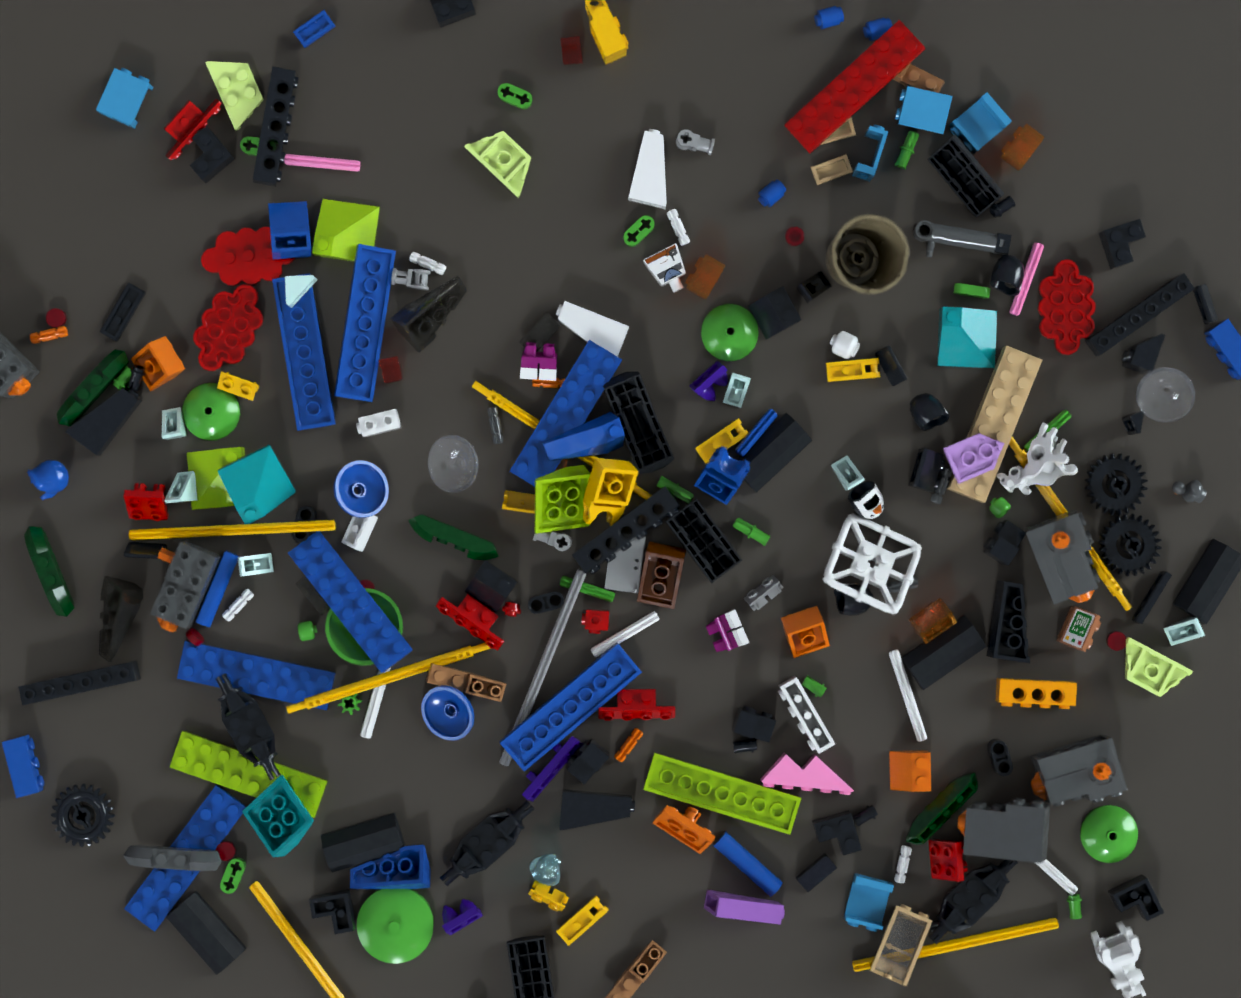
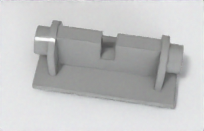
M772 575L764 579L762 584L756 589L749 591L743 599L753 611L759 610L768 603L765 598L766 595L772 600L782 592L781 589L784 587Z

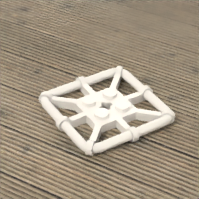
M854 513L849 514L842 525L837 541L832 545L833 551L824 572V583L856 598L858 602L862 601L884 612L896 614L904 602L909 586L913 583V575L921 556L922 547L914 540L890 530V527L886 525L882 526ZM858 523L881 533L877 545L865 540ZM850 526L859 543L856 552L843 546ZM887 536L911 548L892 553L883 549L882 546ZM839 554L853 559L849 569L832 574ZM913 554L906 575L892 569L896 559ZM873 560L877 566L871 568L868 561ZM851 575L862 580L859 591L836 580ZM889 576L903 582L895 602L886 586ZM868 583L880 589L886 604L865 594Z

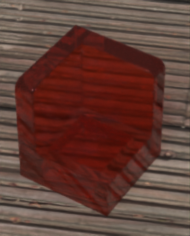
M580 36L561 38L563 64L582 63Z
M398 356L378 360L385 383L404 380Z

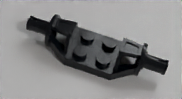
M226 673L222 675L225 683H223L220 676L217 677L215 680L223 692L222 697L218 699L221 702L222 722L239 753L254 764V768L259 765L263 766L270 781L275 779L271 771L274 772L276 778L279 777L281 774L273 762L274 757L278 755L275 752V736L259 705L253 698L242 691V687L233 688Z
M526 800L515 812L506 808L505 811L488 815L461 839L454 857L450 858L452 867L440 876L442 882L448 878L444 884L449 886L459 875L468 879L469 875L486 870L515 844L521 829L525 828L522 820L535 810L531 805L526 809L530 805ZM509 816L508 818H506V819L503 820L502 822H499V821L502 820L503 818Z
M1005 859L998 866L990 862L989 866L970 871L964 877V881H960L944 897L940 913L936 916L940 924L928 934V937L933 939L932 941L937 945L948 932L956 936L957 932L972 927L1000 899L1006 883L1010 882L1006 874L1018 862ZM993 870V872H992L991 874H989L987 877L983 878L984 875H986L987 873H989L990 871ZM951 909L952 911H951L950 914L947 916V918L944 920L946 914H947L948 911Z

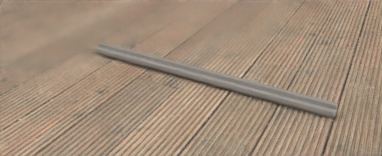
M578 569L576 571L513 729L530 715L586 577L585 572ZM505 749L499 762L504 766H509L512 757Z

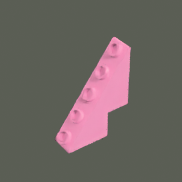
M784 752L760 779L764 787H774V784L782 785L784 789H793L794 786L801 787V790L812 791L813 788H817L823 793H832V790H837L839 794L851 795V792L854 791L815 754L801 768Z

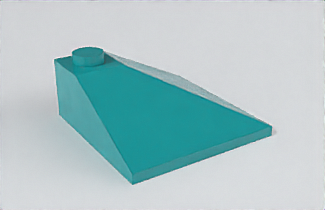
M962 307L940 308L937 366L995 368L997 311Z
M270 444L217 470L237 512L245 524H250L264 517L296 493L294 486Z
M283 775L279 776L242 811L272 857L286 856L298 845L314 822Z

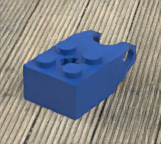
M724 446L717 448L694 486L727 505L750 469V462L748 460L738 461L729 456L727 448Z

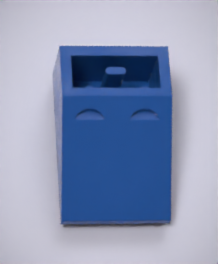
M307 201L269 203L272 258L311 257Z

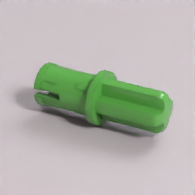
M908 132L903 146L900 147L901 151L898 159L894 164L896 167L906 170V166L911 154H914L913 150L919 138L917 132Z
M661 476L656 485L661 489L667 487L673 496L687 504L694 497L693 493L679 486V483L675 484L664 476Z
M737 518L733 524V527L746 534L747 538L751 537L763 546L766 545L770 538V535L756 528V525L753 526L741 518Z

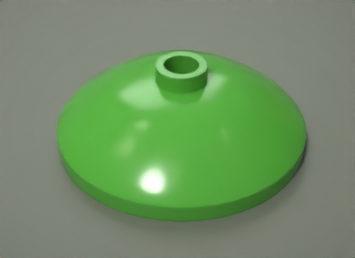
M736 304L720 305L711 310L703 321L701 328L702 342L707 351L715 358L723 361H737L746 357L754 349L758 340V325L754 316L744 307ZM728 328H732L734 330L733 335H729L727 333Z
M205 383L195 387L187 395L183 403L182 416L186 427L192 434L204 440H219L228 436L236 428L240 418V405L236 396L217 389L218 384ZM210 407L212 413L207 415L206 409Z
M1103 805L1090 811L1084 818L1080 829V839L1084 849L1091 857L1101 862L1114 863L1125 859L1132 853L1138 840V828L1135 820L1126 810L1114 805ZM1110 833H1115L1113 839L1109 838Z

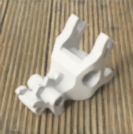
M1043 422L1037 437L1031 442L1027 453L1028 463L1024 469L1020 466H1015L1009 470L1008 476L1005 473L997 474L996 477L1000 479V483L1008 492L1012 493L1015 488H1019L1024 495H1029L1032 491L1029 488L1030 485L1050 486L1059 477L1075 475L1078 472V468L1074 464L1064 465L1069 461V457L1063 453L1067 441L1062 438L1061 442L1056 445L1058 440L1056 436L1057 428L1053 427L1046 433L1048 425Z
M1119 921L1116 923L1119 932L1112 936L1100 938L1097 931L1091 932L1097 959L1114 975L1113 978H1110L1116 990L1121 989L1124 998H1131L1139 994L1146 996L1144 988L1140 981L1144 980V976L1140 968L1135 967V961L1138 960L1141 948L1138 937L1133 934L1131 928H1126L1123 922Z

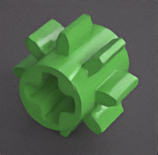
M358 693L342 698V702L338 704V706L344 708L342 713L347 710L350 715H353V709L360 710V707L357 705L362 700L357 699ZM346 699H353L354 706L348 707Z

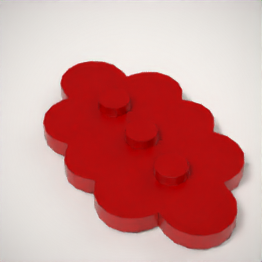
M245 227L240 229L237 234L225 231L218 235L216 247L207 249L203 253L201 263L205 270L211 273H219L223 283L229 286L239 285L242 281L248 285H255L261 279L272 281V279L279 278L283 272V265L291 264L296 258H272L270 227L259 228L256 232L251 228Z
M1069 259L1058 262L1054 267L1053 276H1048L1040 282L1039 294L1042 299L1037 307L1039 314L1043 317L1039 325L1041 334L1047 339H1054L1055 348L1062 355L1075 353L1080 346V339L1089 337L1095 328L1094 321L1091 318L1096 309V304L1091 298L1094 292V284L1089 277L1079 275L1077 264Z
M240 285L234 290L233 294L227 291L217 293L213 297L212 308L205 310L202 314L203 325L194 331L193 341L201 349L198 362L203 369L216 371L221 368L224 362L228 364L241 362L245 355V348L254 343V331L261 327L264 318L261 310L255 307L259 297L257 290L251 285Z

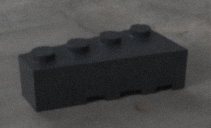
M997 581L986 655L988 657L1030 663V656H1028L1029 644L1026 635L1027 622L1024 613L1023 584Z

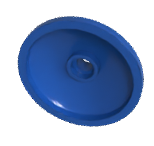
M357 460L346 464L337 473L334 481V495L337 503L346 513L357 518H367L383 509L388 500L389 486L384 473L379 467L368 461ZM355 488L358 489V494L354 492Z
M441 685L432 688L424 696L421 704L422 717L426 726L436 736L444 740L455 741L465 737L471 731L474 724V711L470 701L461 691L451 686Z

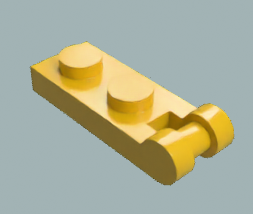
M879 358L825 363L827 382L881 377L880 372H878ZM865 365H870L871 372H865Z
M739 418L695 448L705 464H707L717 448L724 446L728 449L748 435L749 432L747 429L744 430ZM734 428L739 434L736 437L730 432Z
M595 895L560 926L556 932L569 946L605 915L609 909L606 905L603 906L600 903L599 897ZM593 906H594L595 909L598 911V912L595 913L594 915H593V913L590 911V909H591Z

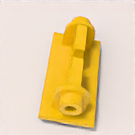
M221 371L217 389L254 401L259 385L256 382L253 383L231 375L229 372Z
M535 880L532 885L534 890L531 889L528 892L531 895V899L539 903L544 902L548 904V907L554 911H563L565 905L562 903L566 904L569 899L566 893L554 888L552 894L548 892L551 886L540 880Z

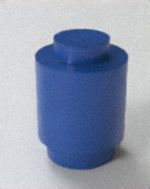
M832 6L817 10V15H814L817 27L820 26L821 29L840 25V22H844V15L841 7Z
M883 17L866 22L865 27H863L865 38H869L870 41L879 39L892 27L891 20Z
M776 179L758 192V200L764 207H772L784 196L787 190L782 182Z

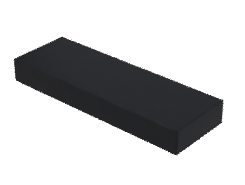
M128 282L101 328L100 333L118 342L146 292Z
M1165 571L1159 573L1132 617L1134 622L1143 624L1172 576L1170 573Z

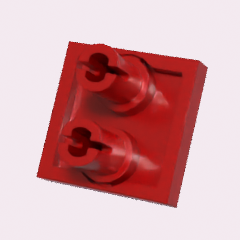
M135 483L134 490L124 491V500L129 519L168 520V509L164 501L166 487L163 484L159 485V489L158 484H154L153 491H145L147 488L145 484L140 483V488H138L139 483Z
M929 840L932 879L964 881V872H967L968 868L963 867L968 865L962 859L964 848L962 849L964 847L963 841Z

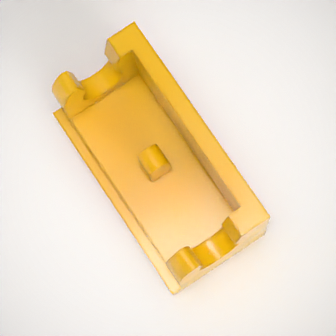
M505 490L502 509L535 514V494Z

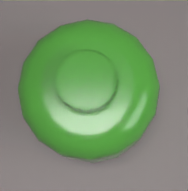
M1003 497L994 498L990 502L989 510L996 518L1003 517L1011 509V505Z
M312 621L300 622L297 625L301 641L313 640L315 633H318L316 625L313 626Z

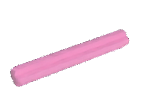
M285 154L284 159L286 165L358 172L361 166L360 161L294 154Z
M1040 243L1033 244L1024 269L1020 293L1014 297L1009 311L1012 315L1018 316L1022 310L1044 249V245Z

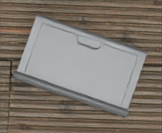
M623 533V535H624L625 537H630V536H631V534H624V533ZM646 536L639 541L636 538L631 542L632 546L624 552L620 550L615 554L617 557L607 565L604 589L631 593L639 592ZM611 538L610 549H613L617 545L615 538Z

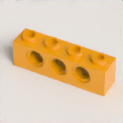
M997 678L996 701L1001 703V706L1012 707L1013 703H1020V707H1032V704H1039V708H1051V705H1058L1059 709H1070V706H1076L1077 683ZM1016 688L1021 690V695L1018 698L1013 697V691ZM1035 689L1040 690V696L1037 699L1032 697V692ZM1054 690L1059 691V697L1056 700L1051 698V693Z

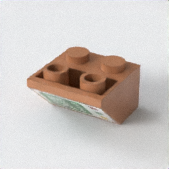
M1071 606L1056 641L1076 650L1086 652V649H1090L1093 643L1092 636L1094 631L1097 632L1101 625V621H1099L1101 616L1076 606Z

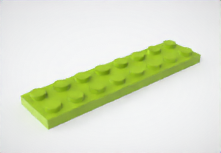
M184 730L181 732L170 764L172 769L255 798L277 779L274 772L271 771L275 779L270 781L263 766L259 765L254 768V764L243 757L238 749ZM274 762L279 773L285 777L311 817L315 818L328 781Z
M655 752L643 788L645 791L789 835L791 834L801 801L799 796L764 787L760 784Z

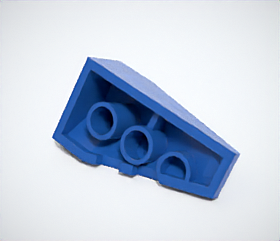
M609 412L542 444L549 461L602 455L624 445L625 433L619 417Z
M425 845L404 846L396 852L385 854L377 860L369 861L350 869V889L430 888L431 868Z

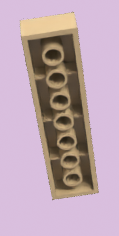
M1010 346L1002 348L967 438L980 433L1004 443V446L993 470L960 484L957 483L954 474H952L947 487L948 490L980 503H986L1042 359Z

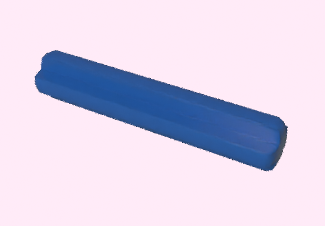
M769 409L735 449L737 454L742 457L745 456L777 418V413L774 410Z

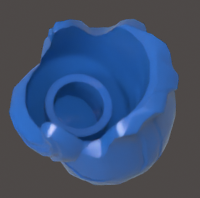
M55 460L44 461L34 469H28L27 472L31 483L38 490L46 491L40 497L41 500L54 497L58 492L65 489L69 483V473L66 467Z

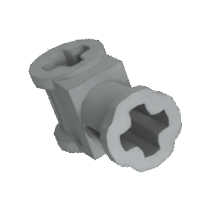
M686 129L680 131L676 138V145L679 149L699 150L707 152L708 155H711L715 142L714 138L711 140L702 138L700 135ZM684 136H686L688 140L686 144L683 143Z
M393 268L391 285L404 284L408 288L428 291V275L431 274V271L423 269L400 271L397 268Z
M552 531L537 533L533 537V541L545 542L559 551H565L572 545L571 537L565 533L560 534ZM565 537V541L568 544L560 547L561 543L558 542V539Z

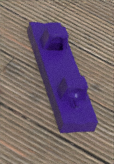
M571 736L564 746L560 743L556 744L552 749L557 754L539 775L532 771L527 774L526 777L532 783L522 795L527 800L533 802L583 743Z

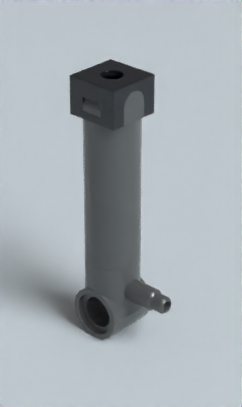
M927 220L920 221L913 229V236L916 240L920 242L928 241L926 257L929 258L932 257L935 243L992 252V254L1001 256L1008 255L1012 236L1003 233L994 234L936 224ZM921 226L927 228L928 234L926 236L920 234L919 228Z

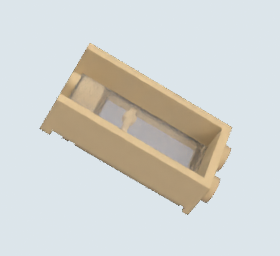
M901 904L900 907L896 905L869 971L907 986L932 920H929V915L918 912V914L911 912L912 908Z

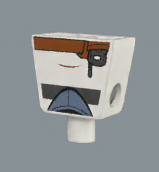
M676 243L643 260L644 265L661 287L669 283L674 293L684 288L679 278L684 276L686 272Z

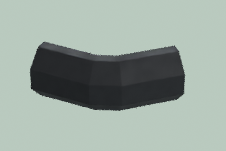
M639 371L624 372L612 377L603 387L613 413L620 419L625 433L624 440L638 473H652L666 467L674 460V456Z

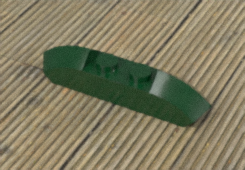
M113 350L85 378L58 410L57 418L59 424L71 427L109 387L129 363L125 351Z
M423 514L408 520L413 530L430 543L435 536L437 537L436 541L447 545L450 542L455 544L454 548L462 552H465L466 549L469 550L467 558L490 560L499 557L493 542Z
M29 526L24 534V538L42 587L56 615L67 617L75 606L46 533L42 527Z
M975 772L962 775L950 782L938 794L937 798L927 805L921 814L919 813L909 827L906 842L915 845L924 844L978 790Z

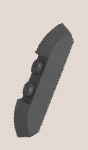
M130 845L123 855L129 865L147 868L215 871L221 864L218 851L206 849Z

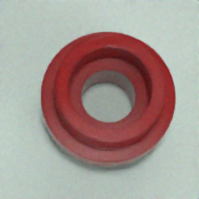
M505 602V606L502 607V611L507 616L516 617L517 614H521L519 604Z

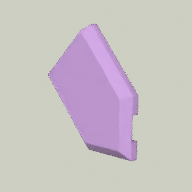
M978 433L943 448L957 483L960 484L993 470L1004 443Z

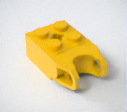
M585 0V9L590 19V32L605 65L626 56L628 49L627 38L625 34H620L619 27L621 26L618 18L612 16L606 1ZM597 1L599 4L593 6L590 2Z
M595 458L583 498V520L586 524H591L597 515L603 511L607 513V522L610 526L620 519L625 511V507L629 504L638 475V470L630 461Z

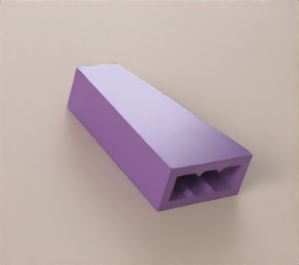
M707 890L704 909L716 917L781 925V920L785 915L784 905L777 901L714 890Z

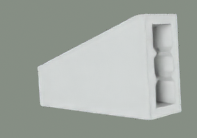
M649 129V131H644L628 200L665 209L667 201L664 137L660 134V131Z
M566 301L563 305H559L556 315L559 316V322L586 343L591 340L618 357L629 326Z

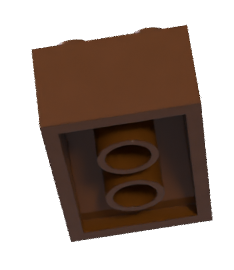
M649 541L637 602L670 609L675 608L686 549Z

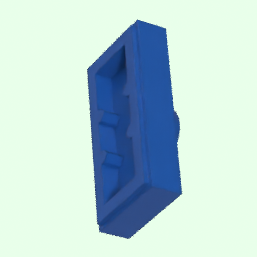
M323 10L294 30L293 33L303 47L306 48L336 26L325 10Z

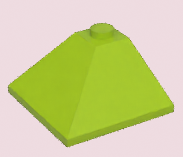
M323 199L315 231L312 254L318 257L355 261L357 244L375 246L380 207Z
M244 447L187 453L188 471H194L198 498V501H191L192 510L234 506L217 470L244 457Z
M584 465L564 467L535 479V534L590 526V524H586L583 520V498L591 474Z

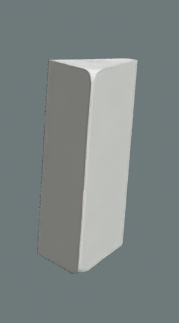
M375 515L367 518L353 516L341 543L362 552L378 517Z

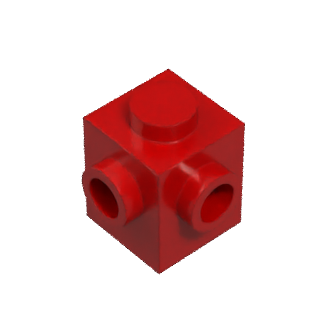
M586 609V613H582L581 625H585V629H589V633L600 634V630L608 631L609 611Z

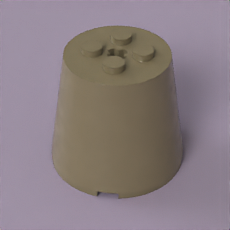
M875 215L859 216L847 222L829 244L826 252V267L830 276L844 287L865 294L884 292L896 285L907 269L909 257L908 243L901 229L891 220ZM856 255L859 257L857 262L854 261Z

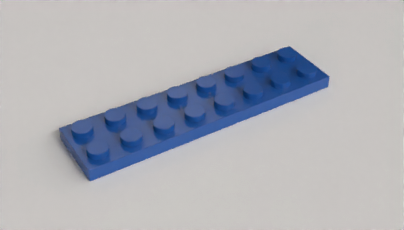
M357 244L334 392L336 397L373 402L395 261V250Z
M285 277L272 279L297 431L336 425L313 285L291 308L286 304Z
M588 341L510 469L511 473L535 487V479L556 470L562 459L549 461L542 443L584 424L604 391L603 385L610 381L622 359L593 341Z
M316 531L306 541H303L288 552V555L382 674L413 651L320 531Z
M185 641L177 679L220 688L215 679L220 676L223 683H225L222 675L226 673L233 688L242 687V691L247 694L295 704L304 701V698L332 690L336 672L205 644L195 646L190 641ZM329 703L314 708L328 710Z
M615 643L501 739L499 743L525 772L596 712L599 707L603 706L641 674L642 671L622 647Z
M216 785L170 847L216 851L217 847L242 816V811L247 806L219 785ZM154 868L124 909L155 932L200 871Z

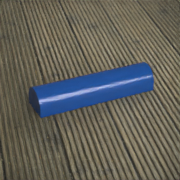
M227 550L224 552L196 623L211 627L239 555Z
M726 831L713 844L720 853L770 897L782 886L783 882Z

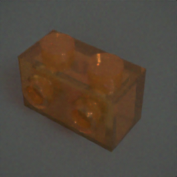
M1027 123L1023 127L1019 126L1013 133L1015 137L1011 143L1008 141L1001 149L1004 153L1000 158L1018 171L1025 165L1045 138Z
M705 254L704 258L699 257L695 264L696 272L694 275L690 273L685 281L687 284L686 290L706 301L726 265Z
M941 598L908 619L915 632L925 644L957 623L953 613Z

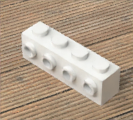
M793 676L779 684L780 690L778 693L783 701H788L790 706L787 709L793 718L796 716L800 723L797 726L801 733H806L809 737L807 743L811 750L816 749L818 754L835 745L797 677Z

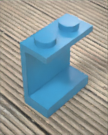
M114 68L96 111L135 129L138 123L135 120L148 89L153 90V86L149 83L150 80L139 75L136 78L127 69L121 68V70Z
M906 86L900 93L901 108H897L895 114L897 124L943 134L953 96Z
M987 92L949 126L953 135L960 137L969 152L972 151L975 154L1008 126L1012 120Z
M879 125L869 126L865 132V137L878 140L879 142L871 167L858 163L853 170V177L869 182L874 177L888 135V131H885L884 127Z
M854 873L843 917L845 921H848L847 924L858 927L859 924L864 925L867 930L877 932L878 929L883 930L882 921L889 893L893 891V883Z

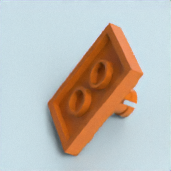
M666 805L652 822L699 854L711 845L716 837L707 828H702L696 824L701 813L694 807H688L683 816L676 808Z

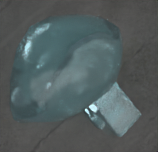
M546 854L530 862L529 870L537 882L547 886H555L560 881L559 864L561 861L557 859L556 854Z

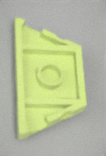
M207 61L205 63L235 131L241 128L240 126L252 115L254 109L264 100L248 63Z
M502 131L464 146L517 198L520 197L532 158L511 137Z
M1130 637L1126 638L1125 679L1161 697L1171 687H1175L1180 683L1179 681L1193 673L1187 667Z

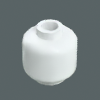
M841 331L838 335L834 334L830 341L832 352L845 359H849L851 356L854 357L860 347L858 338L846 331Z

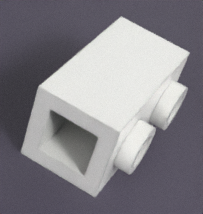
M397 409L358 418L359 423H356L358 433L362 434L363 437L402 428Z

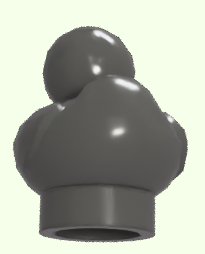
M1193 480L1186 486L1183 482L1177 481L1172 486L1173 492L1176 495L1182 494L1186 502L1195 501L1200 503L1204 500L1207 493L1198 480Z

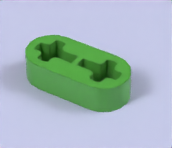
M504 83L498 88V97L503 102L520 109H528L532 105V95L528 91L508 83ZM509 88V92L514 94V96L507 95L503 97L501 91ZM524 95H526V96H527V100H528L529 102H528V103L525 102V103L522 105V104H521V100H520V99H517L516 97L519 96V97L523 98Z
M250 136L243 138L240 143L241 150L245 154L257 156L260 138ZM251 141L253 145H257V148L252 147L248 151L244 145ZM271 141L270 146L273 147V150H276V143Z
M647 215L640 217L624 233L623 239L625 244L630 247L637 246L654 229V220ZM644 220L645 222H647L649 220L650 228H644L642 231H640L639 229L642 227V221ZM637 231L639 233L635 237L637 241L628 242V234L633 235Z
M955 283L953 293L988 299L991 288Z
M233 858L228 863L220 883L221 890L224 893L231 894L237 890L246 869V863L242 858ZM239 862V866L242 868L238 869L234 874V866L232 864ZM233 877L232 884L234 887L228 889L225 882H228Z

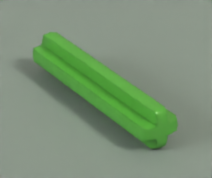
M1067 410L1059 413L1047 424L1048 429L1046 433L1053 427L1058 430L1071 418V414ZM1038 433L1024 445L1027 452L1032 440L1037 437Z
M562 576L560 586L570 588L573 579ZM584 582L579 591L609 602H613L615 593Z

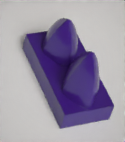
M716 361L689 387L705 400L715 401V390L712 384L727 386L728 376L726 371L728 370L723 364Z
M462 899L460 903L461 915H458L452 908L444 906L442 911L444 925L442 927L447 934L452 935L482 917L481 910L474 903L466 899Z

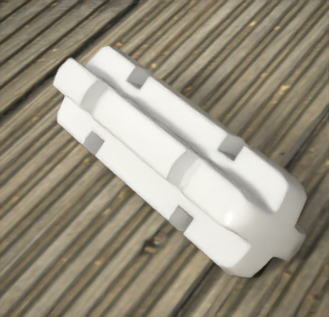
M672 209L668 211L667 216L671 220L676 236L679 237L680 245L688 244L690 239L685 234L686 230L681 219L678 218L677 210Z
M412 252L409 258L410 262L418 263L419 266L428 270L435 271L440 275L445 273L446 266L444 264H438L437 261L420 256L419 253Z
M245 589L241 593L242 596H239L229 606V610L227 609L222 614L225 620L231 621L235 614H238L247 604V601L252 599L254 594L249 589Z
M901 846V855H899L896 868L897 873H895L894 878L897 883H905V873H907L910 861L909 855L912 852L910 846Z

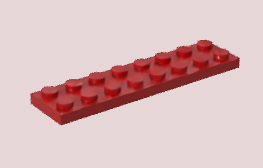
M898 20L784 126L811 154L926 49L925 46Z

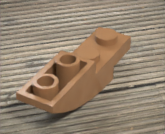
M912 64L907 65L893 78V80L904 86L937 93L940 92L945 83L944 80Z
M433 663L430 665L426 679L427 683L438 686H451L464 693L498 702L502 701L506 687L504 682Z
M652 940L623 972L605 998H631L667 952Z

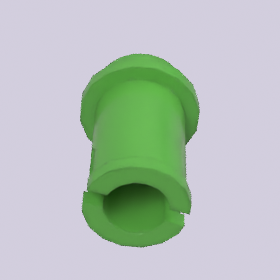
M125 366V369L118 378L114 379L113 385L119 390L127 388L125 386L128 384L132 373L129 367Z
M808 675L801 684V686L813 692L815 697L819 696L820 698L827 689L824 687L825 684L821 685Z
M1080 894L1068 895L1067 902H1069L1070 919L1082 918L1080 904L1082 898Z

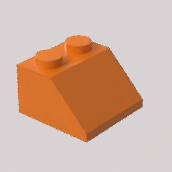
M166 336L149 342L131 358L134 365H140L145 368L146 374L142 379L150 392L177 377L185 370L181 359H179Z
M817 606L781 618L793 658L830 646L825 624Z
M927 750L889 751L890 790L909 792L931 791V753Z

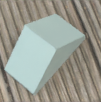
M313 275L285 276L286 304L292 308L317 279Z
M732 373L723 403L741 408L751 378Z
M181 407L162 410V438L170 440L186 437Z
M848 456L831 464L845 490H849L865 481Z
M194 471L176 474L164 500L165 503L198 501Z
M271 553L238 557L240 577L274 572Z
M1190 616L1163 628L1171 646L1205 635L1197 617Z

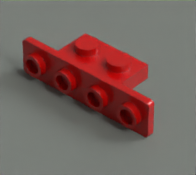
M215 99L204 113L188 100L163 128L178 141L166 154L169 160L177 159L183 152L181 149L186 144L192 143V138L196 132L206 127L208 124L207 120L220 111L222 103L219 100Z
M469 594L466 595L458 608L445 598H440L436 607L442 614L448 615L457 625L465 627L474 637H479L490 648L499 650L504 641L489 630L499 617L497 614Z
M656 689L620 690L617 693L618 707L598 708L599 719L605 721L613 719H623L626 721L632 719L650 720L652 718L669 720L675 718V706H656Z

